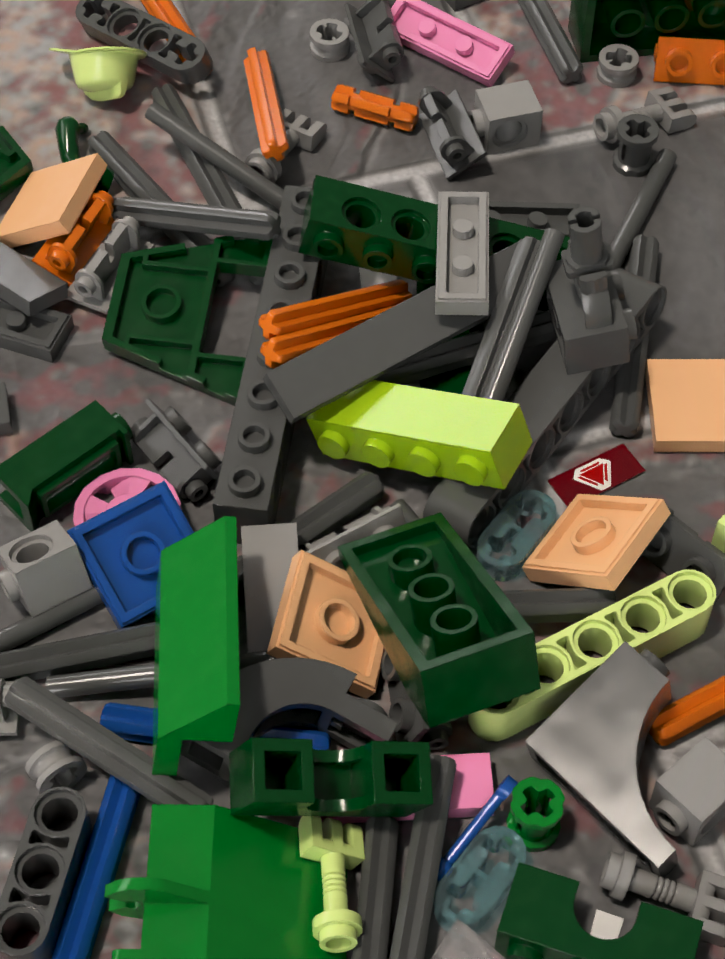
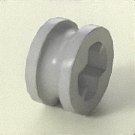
M328 18L321 19L311 26L309 32L311 39L310 51L316 59L323 62H335L343 59L348 54L349 29L344 22Z
M611 44L602 48L599 53V65L597 66L599 81L612 88H623L631 85L636 79L639 55L636 50L624 44Z
M59 740L49 742L38 749L26 763V773L30 779L37 780L36 788L40 795L54 787L72 788L86 773L87 766L83 758L78 755L75 756L76 751Z

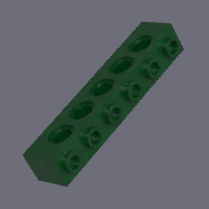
M316 175L305 206L298 253L411 279L420 283L436 285L438 204ZM489 217V257L513 245L525 236L534 237L541 241L544 230ZM568 236L564 237L556 260H561L562 250H567L568 240L570 239ZM545 291L538 310L541 311L549 310L545 299Z

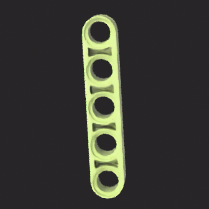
M684 569L677 571L535 643L539 675L548 676L556 682H540L541 689L521 695L510 701L502 702L507 706L505 708L492 709L488 707L469 714L468 723L471 730L478 737L487 741H501L546 719L625 641L638 653L643 649H647L660 659L698 639L706 630L715 603L716 587L707 575L697 570ZM679 603H687L694 608H686ZM631 627L644 628L648 633L637 632ZM594 651L603 657L593 658L585 655L583 652Z

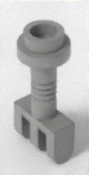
M671 86L648 91L644 104L645 107L622 112L615 105L602 108L600 113L594 116L593 129L600 141H607L613 144L620 141L617 138L616 130L619 121L625 116L631 114L646 115L658 122L668 134L692 127L697 120V116L691 109H687V104L682 98H677L678 94Z
M287 108L282 110L289 149L284 152L285 157L295 146L312 152L325 137L327 124L316 121L311 126L310 117L300 115L295 120L294 111ZM261 148L254 149L246 157L245 163L273 183L281 176V161L277 162L274 157L265 159Z
M625 849L621 855L612 851L609 852L601 873L599 887L609 890L610 898L622 901L628 890L647 898L652 897L653 900L658 899L659 902H664L666 905L670 904L674 908L688 912L689 917L704 921L700 940L717 946H725V925L709 920L710 918L725 923V876L703 869L696 879L695 888L682 883H676L673 880L670 881L668 878L664 879L662 876L658 877L657 874L635 867L636 853Z

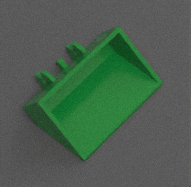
M152 804L146 877L119 879L105 885L104 897L110 899V912L121 916L143 919L141 949H115L112 951L111 959H346V952H326L320 948L319 941L313 937L312 919L315 915L324 911L321 862L300 857L297 827L258 816L231 815L229 808L218 805Z

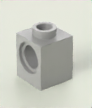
M529 80L475 90L474 110H469L468 114L488 155L539 145L543 110Z
M57 520L0 547V560L4 567V570L0 571V586L9 602L13 603L20 600L32 618L93 588L77 544Z
M706 736L656 780L648 805L653 810L656 821L666 832L673 836L680 835L692 847L725 818V753Z

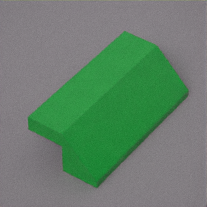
M224 516L161 550L156 584L152 775L177 776L183 740L233 742L240 708L237 520L235 516Z

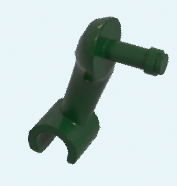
M65 116L58 120L55 128L62 163L81 158L78 144L79 135L88 132L87 124H78L73 117ZM106 167V171L93 193H97L99 190L109 191L114 178V172L110 168Z

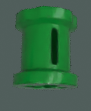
M529 777L520 781L513 788L506 828L512 843L522 850L541 852L550 848L557 841L561 828L560 820L563 816L565 797L560 787L552 780Z

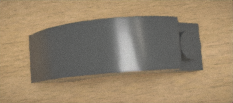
M298 657L278 658L255 663L239 670L240 708L233 742L183 740L180 754L224 780L229 781V753L250 738H259L274 728L300 726L326 732L330 735V738L351 749L363 746L370 741H389L399 722L388 717L386 711L375 702L368 699H356L348 694L357 675L356 673L338 665L316 659Z

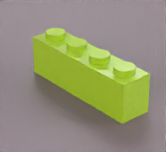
M377 380L367 383L306 417L322 454L333 459L354 460L369 463L379 468L390 467L416 472L425 477L436 476L462 481L472 486L483 485L503 490L507 487L533 443L520 404Z

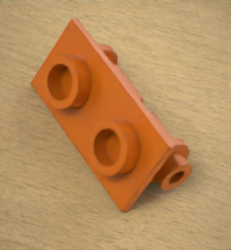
M658 37V43H655L654 47L655 69L653 81L725 85V40Z
M103 190L93 193L72 231L69 234L47 239L32 261L68 283L70 287L75 280V274L78 270L83 269L112 229V224L114 223L112 218L114 210L112 206L114 203L113 197Z

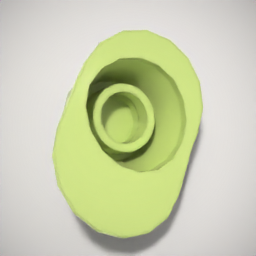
M104 46L79 50L49 48L50 51L69 55L77 87L83 90L85 95L91 100L101 102L122 98L126 91L133 87L138 60L147 56L144 50L129 47Z

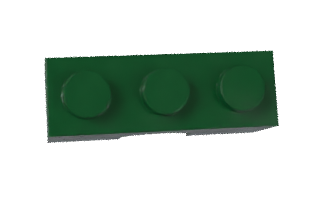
M250 738L229 753L231 815L406 817L433 805L429 742L370 741L363 746L351 749L315 750L313 749L312 739Z
M519 862L499 923L493 953L504 957V959H695L704 921L641 901L634 925L627 934L616 939H600L587 933L579 925L575 917L574 902L580 881Z

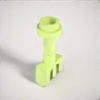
M302 816L298 825L300 857L321 862L324 911L315 915L312 919L313 937L319 941L320 948L326 952L341 953L352 950L357 946V938L363 933L361 915L348 909L346 869L352 870L365 860L362 828L350 823L342 827L341 821L328 817L322 821L320 816Z

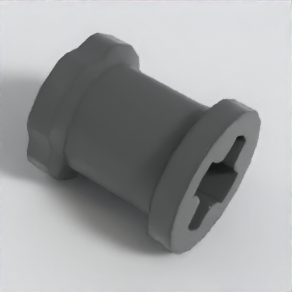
M631 114L619 121L616 133L620 141L619 147L614 150L612 164L618 173L623 176L642 177L649 173L653 165L652 145L657 142L660 132L659 125L654 119L646 115Z

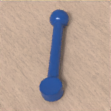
M510 775L501 782L491 798L445 856L441 857L438 882H444L451 878L453 864L518 784Z

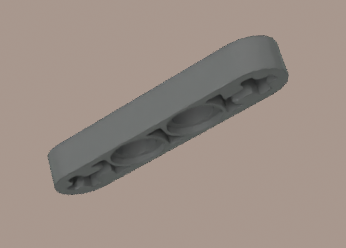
M80 0L76 6V17L90 36L109 46L144 50L147 56L138 61L181 83L196 84L204 80L212 70V58L200 39L122 0ZM106 13L108 16L107 21L101 15H104ZM137 23L135 30L124 36L119 35L121 29L126 25ZM168 39L167 44L162 49L149 51V48L155 41ZM180 53L183 56V58L187 59L183 63L179 58Z

